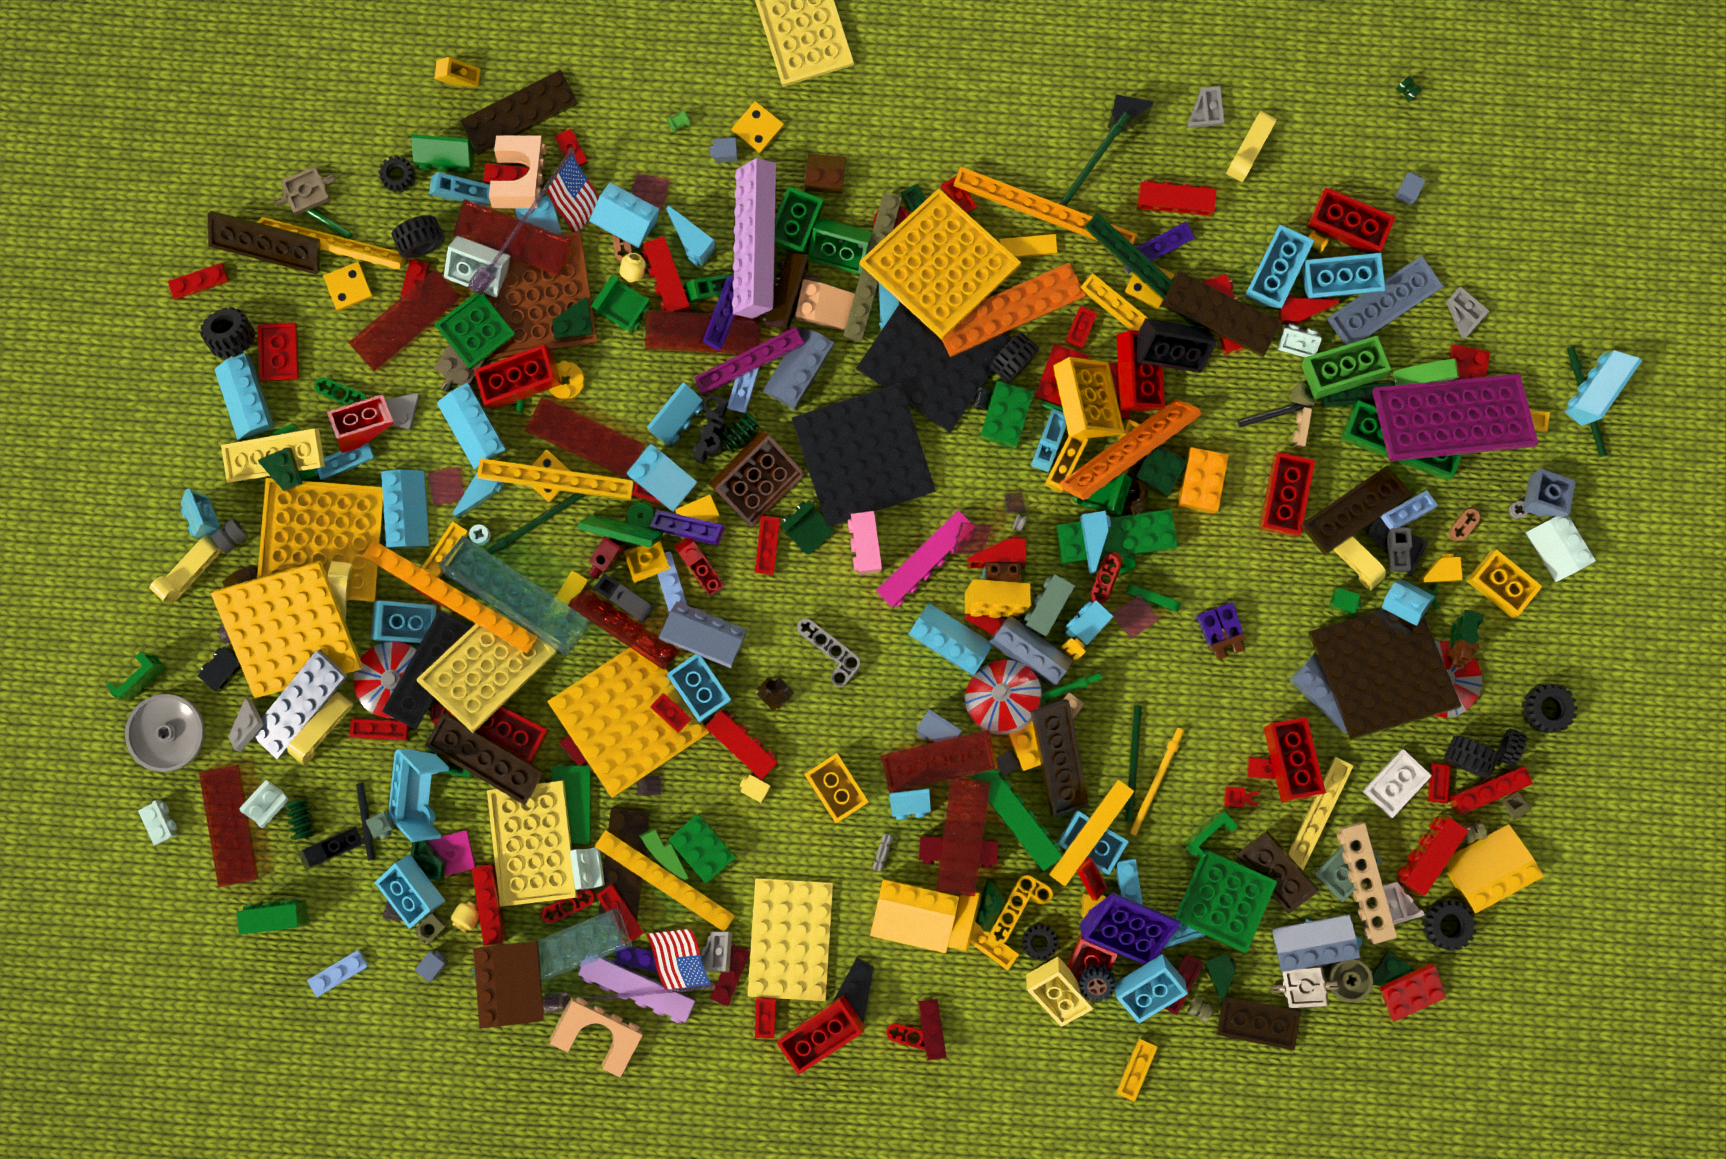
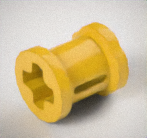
M1312 230L1308 238L1314 240L1311 247L1318 250V253L1321 254L1329 239L1322 238L1315 233V230Z

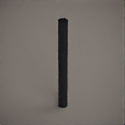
M1296 403L1238 420L1237 423L1239 428L1312 406Z
M364 783L356 784L367 859L368 861L376 860L372 834L365 821L369 819Z

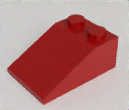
M383 394L327 412L341 453L361 448L394 424Z
M1011 536L1010 539H1005L968 557L967 569H984L986 562L1021 563V569H1025L1026 539H1022L1021 536Z
M1080 933L1067 967L1071 970L1078 983H1080L1081 971H1084V967L1090 968L1092 963L1095 967L1096 963H1100V967L1104 964L1106 969L1111 968L1118 953L1084 940L1082 933Z

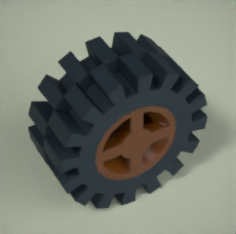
M1093 963L1090 964V968L1084 967V971H1081L1079 983L1082 995L1086 994L1085 998L1087 999L1092 997L1091 1001L1094 1002L1095 998L1098 999V1002H1102V998L1107 1000L1108 996L1111 997L1115 991V974L1112 972V969L1110 967L1106 969L1104 964L1100 967V963H1096L1095 967Z

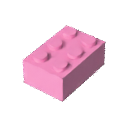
M874 511L851 514V519H848L849 533H853L854 538L850 539L852 552H856V557L853 558L854 571H858L859 575L882 572Z

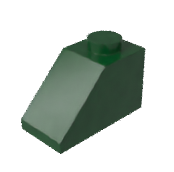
M1227 953L1205 962V968L1220 1002L1225 1001L1235 976V969H1237L1234 959H1229Z

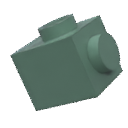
M389 811L382 812L365 820L373 838L380 837V839H384L392 835L391 831L397 829L394 822L390 819Z

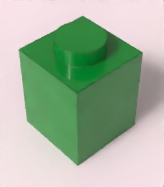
M1336 588L1333 591L1329 608L1350 615L1354 614L1361 606L1360 594Z

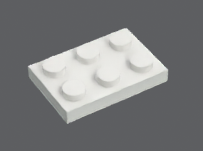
M1401 749L1362 791L1390 818H1393L1432 775L1404 749Z

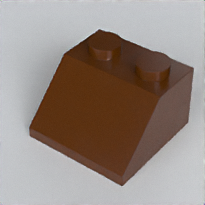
M808 154L805 191L843 194L846 157Z

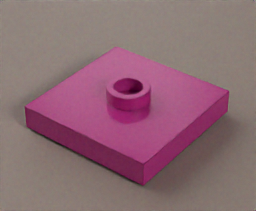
M468 830L442 836L439 839L429 840L430 846L447 862L445 876L476 867Z

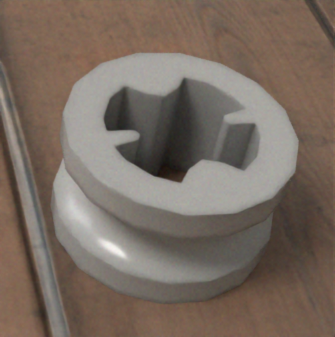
M1516 501L1510 505L1509 514L1511 517L1520 519L1528 514L1527 511L1523 510L1524 502ZM1515 506H1521L1523 513L1516 514L1515 510L1517 509H1515Z
M1018 513L1012 529H1018V532H1021L1027 516L1022 517Z

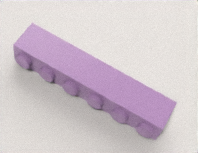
M591 951L587 953L578 974L587 983L592 984L596 982L600 984L599 988L608 992L610 990L618 992L617 996L626 1000L628 998L636 1000L635 1004L645 1008L647 1005L653 1008V1012L663 1016L665 1013L671 1016L670 1019L679 1024L682 1022L686 1023L696 1001V998L676 989L665 990L662 983L625 966L615 964L614 961Z

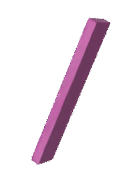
M795 326L694 377L702 395H705L805 345Z

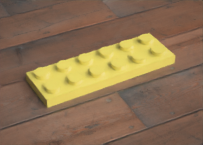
M319 428L221 445L227 483L270 476L259 464L258 459L285 448H292L299 471L325 467Z

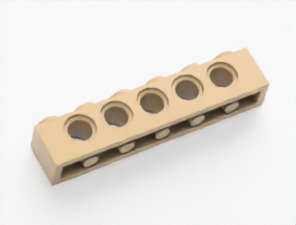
M1358 822L1338 828L1337 839L1344 849L1342 857L1345 864H1348V878L1355 888L1353 896L1360 906L1358 914L1361 921H1364L1365 924L1363 929L1365 938L1373 944L1397 938L1365 823ZM1354 840H1357L1359 844L1356 850L1351 848V843ZM1359 859H1362L1364 862L1361 869L1356 867ZM1368 878L1369 885L1368 887L1363 888L1362 881L1363 879ZM1370 897L1374 898V905L1372 907L1367 905V900ZM1378 916L1380 922L1377 926H1373L1372 920Z

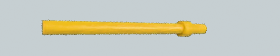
M1177 728L1172 741H1169L1166 747L1167 752L1129 832L1135 836L1142 825L1174 753H1177L1180 747L1178 744L1184 730Z

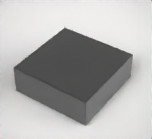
M1010 750L993 760L1003 777L1020 767Z

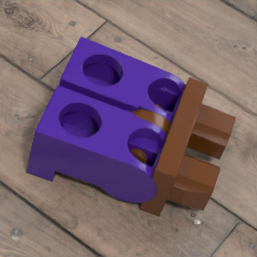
M1233 602L1195 616L1204 634L1209 651H1213L1217 660L1228 657L1225 646L1230 644L1234 654L1245 650L1243 640L1246 638Z

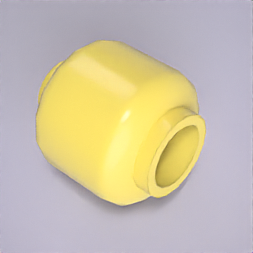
M637 253L625 255L620 266L621 276L628 282L641 280L646 268L645 260Z
M469 901L467 904L460 903L451 916L452 925L463 932L472 930L479 920L478 907Z

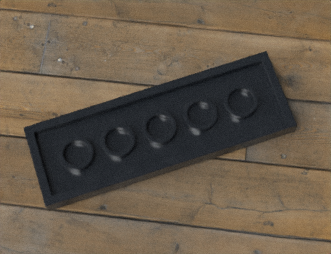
M439 610L381 712L417 730L434 700V697L417 682V678L472 627Z

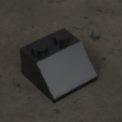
M1116 94L1111 107L1107 128H1111L1113 123L1116 124L1125 111L1130 115L1122 127V132H1126L1148 118L1153 102Z

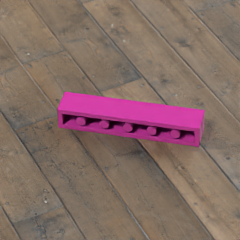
M958 510L876 590L877 594L891 608L895 605L898 608L906 600L904 596L908 592L912 594L919 587L917 584L922 579L926 581L933 574L931 570L936 565L940 567L947 560L945 556L949 552L953 554L960 547L958 543L963 538L968 540L974 534L972 530L975 526Z

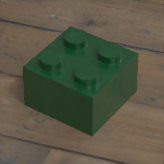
M1158 446L1145 456L1134 478L1140 479L1147 488L1167 498L1174 488L1187 460Z

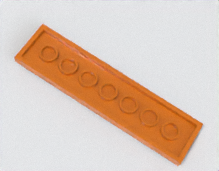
M1067 263L983 300L942 341L949 356L952 357L1085 298L1086 295L1080 288L1081 285L1070 263Z
M1178 399L1173 400L1165 408L1159 410L1061 481L1060 486L1063 490L1082 500L1091 497L1093 493L1106 486L1112 479L1121 475L1130 466L1135 465L1138 460L1150 454L1152 450L1165 443L1171 436L1194 422L1201 415L1199 408Z

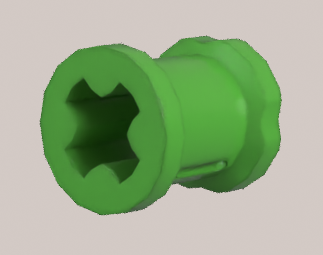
M681 110L679 114L671 118H666L673 133H676L677 129L685 125H691L684 110Z

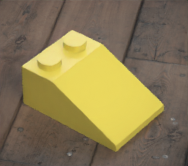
M1059 957L1026 974L1027 991L1061 1027L1093 1010V1005L1089 999L1085 998L1086 994L1082 995L1079 983L1071 970Z

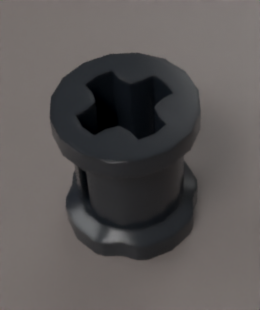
M978 387L976 389L977 396L975 402L972 403V407L988 411V401L993 392Z

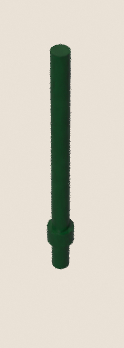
M1125 111L1116 124L1113 123L1109 129V134L1059 203L1060 205L1067 206L1114 138L1120 135L1123 130L1122 127L1130 117Z
M1573 346L1567 348V352L1571 361L1569 363L1571 371H1574L1579 387L1585 381L1581 370L1583 366L1581 360H1578L1575 347ZM1596 420L1589 424L1599 457L1607 456V452Z
M574 493L512 534L497 540V543L486 549L485 553L490 557L499 550L506 549L510 543L586 495Z
M1134 705L1128 787L1134 793L1125 804L1127 806L1125 821L1133 822L1134 806L1137 804L1135 791L1142 706Z

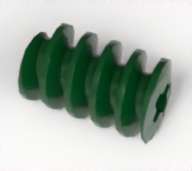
M745 412L746 419L739 417L740 424L733 422L734 429L729 426L727 427L728 434L724 431L721 432L722 439L720 438V440L731 453H735L733 446L741 448L740 441L746 444L745 437L752 439L751 432L758 434L757 427L760 428V426L748 412Z
M309 798L289 801V804L284 807L291 810L286 814V817H292L287 824L294 825L289 829V832L295 833L290 837L291 840L314 836L310 835V833L315 828L308 827L313 821L307 820L312 813L305 812V810L310 808V805H304V802L308 801Z

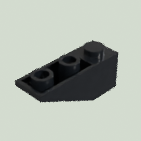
M605 573L594 587V590L643 623L654 609L651 604Z
M353 827L301 850L298 855L305 870L308 871L363 845L364 842L357 827Z

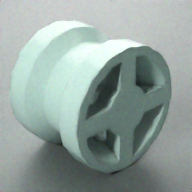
M478 524L470 529L469 536L476 544L485 545L490 541L491 532L485 526Z

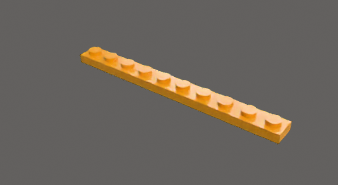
M960 167L953 186L1096 240L1083 228L1092 216ZM1111 224L1132 245L1134 244L1137 236L1136 233Z
M373 540L363 554L365 559L526 654H529L538 639L536 635Z

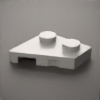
M1220 86L1201 88L1187 128L1224 125Z
M1461 286L1446 301L1463 339L1472 332L1489 312L1487 308Z
M414 393L385 400L394 423L391 426L411 430L420 397L419 394Z
M245 698L229 734L234 750L239 752L244 749L264 725L253 701Z
M711 932L707 945L701 952L705 972L730 971L731 932Z

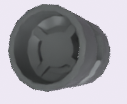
M231 518L224 524V529L219 528L211 534V537L218 547L228 554L236 548V543L241 544L249 535L238 521Z

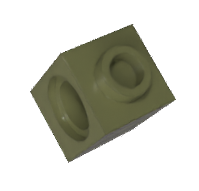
M433 912L415 929L418 933L416 936L423 943L427 942L429 944L449 925L436 912ZM428 924L434 926L433 934H429L426 931Z

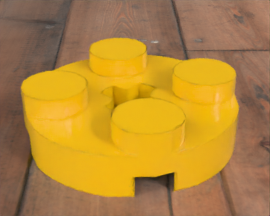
M561 361L557 363L556 366L561 383L562 377L569 376L570 384L567 385L565 383L564 385L551 388L549 391L558 399L576 398L584 389V373L572 362Z

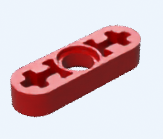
M1111 552L1103 559L1091 591L1092 600L1097 601L1099 604L1104 603L1111 595L1123 564L1120 554ZM1113 558L1115 565L1112 566L1111 569H1109V567L1112 564L1111 559ZM1104 573L1110 576V583L1103 580L1102 576ZM1102 587H1104V589H1103V591H1102V593H1101V595H1102L1103 597H1099V595H1100L1099 591L1102 589Z
M582 889L577 892V899L582 898L583 892L591 895L589 903L586 900L579 903L581 907L578 908V903L574 898L561 899L545 907L542 910L541 917L546 923H554L593 904L595 893L591 889ZM566 900H570L574 904V908L570 912L565 911L563 908V903ZM559 904V909L563 916H560L559 912L553 916V920L551 917L547 918L548 909L554 911L558 909L556 905Z
M891 1023L887 1027L886 1034L889 1040L925 1050L924 1046L920 1045L923 1040L921 1029L899 1023ZM895 1027H898V1031L904 1033V1029H907L905 1041L901 1040L902 1035L892 1037V1033L889 1032L890 1029L894 1030ZM911 1032L919 1034L920 1039L918 1042L912 1043L909 1041L908 1036Z

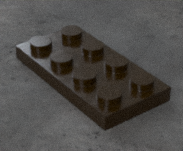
M1267 830L1237 853V856L1249 869L1277 881L1272 896L1288 914L1319 891V888Z
M1226 996L1225 1001L1221 1004L1216 1035L1295 1051L1301 1011Z

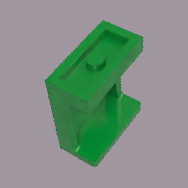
M611 275L591 307L595 312L632 334L634 330L637 331L641 326L642 321L640 320L644 314L648 315L651 311L652 302L648 297L645 298Z
M1122 473L1108 482L1106 486L1093 493L1091 497L1082 500L1074 496L1073 501L1082 507L1121 515L1133 479Z
M139 652L135 658L142 666L124 683L109 681L106 684L110 688L108 691L115 698L134 699L167 667L155 654Z
M1217 811L1185 841L1187 845L1186 850L1193 857L1204 858L1206 854L1199 846L1220 826L1226 831L1233 832L1238 825L1226 812Z

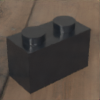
M228 647L216 650L213 654L214 658L209 663H205L200 668L201 672L198 674V677L214 691L221 692L242 668L236 653Z

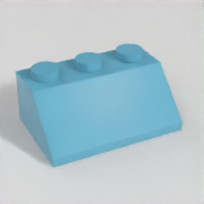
M609 182L601 193L589 222L639 248L657 223L659 208Z
M683 382L647 428L651 434L668 447L671 444L675 445L680 438L679 434L683 429L687 430L692 424L691 419L694 415L698 416L704 409V401Z

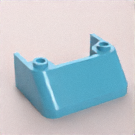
M397 749L394 755L389 802L390 819L411 842L439 839L441 834L433 827L436 815L428 806L431 776L438 772L449 771V767L436 754L410 749Z

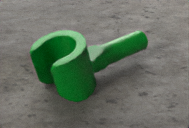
M1435 583L1436 589L1434 591L1428 589V584L1426 586L1427 592L1435 596L1433 600L1434 610L1439 609L1436 594L1438 591L1437 583Z

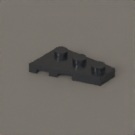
M1378 519L1371 524L1366 535L1387 554V537L1390 529L1383 520ZM1411 534L1412 547L1409 551L1411 570L1405 571L1410 576L1413 575L1428 544V541Z
M856 957L833 1001L845 995L864 1024L874 966Z

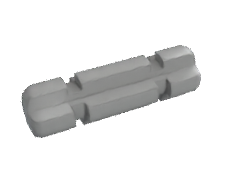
M883 834L882 844H880L875 858L877 860L873 864V869L876 871H883V863L886 861L890 849L889 844L892 843V835Z

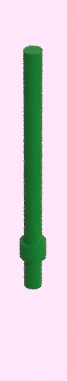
M1098 672L1087 677L1081 676L1074 682L1042 693V701L1077 688L1083 689L1088 687V684L1101 680V674Z

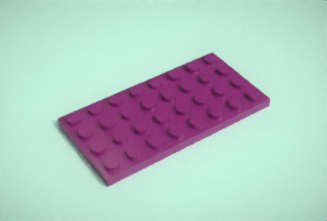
M1520 374L1375 387L1372 390L1389 461L1536 447L1539 444Z

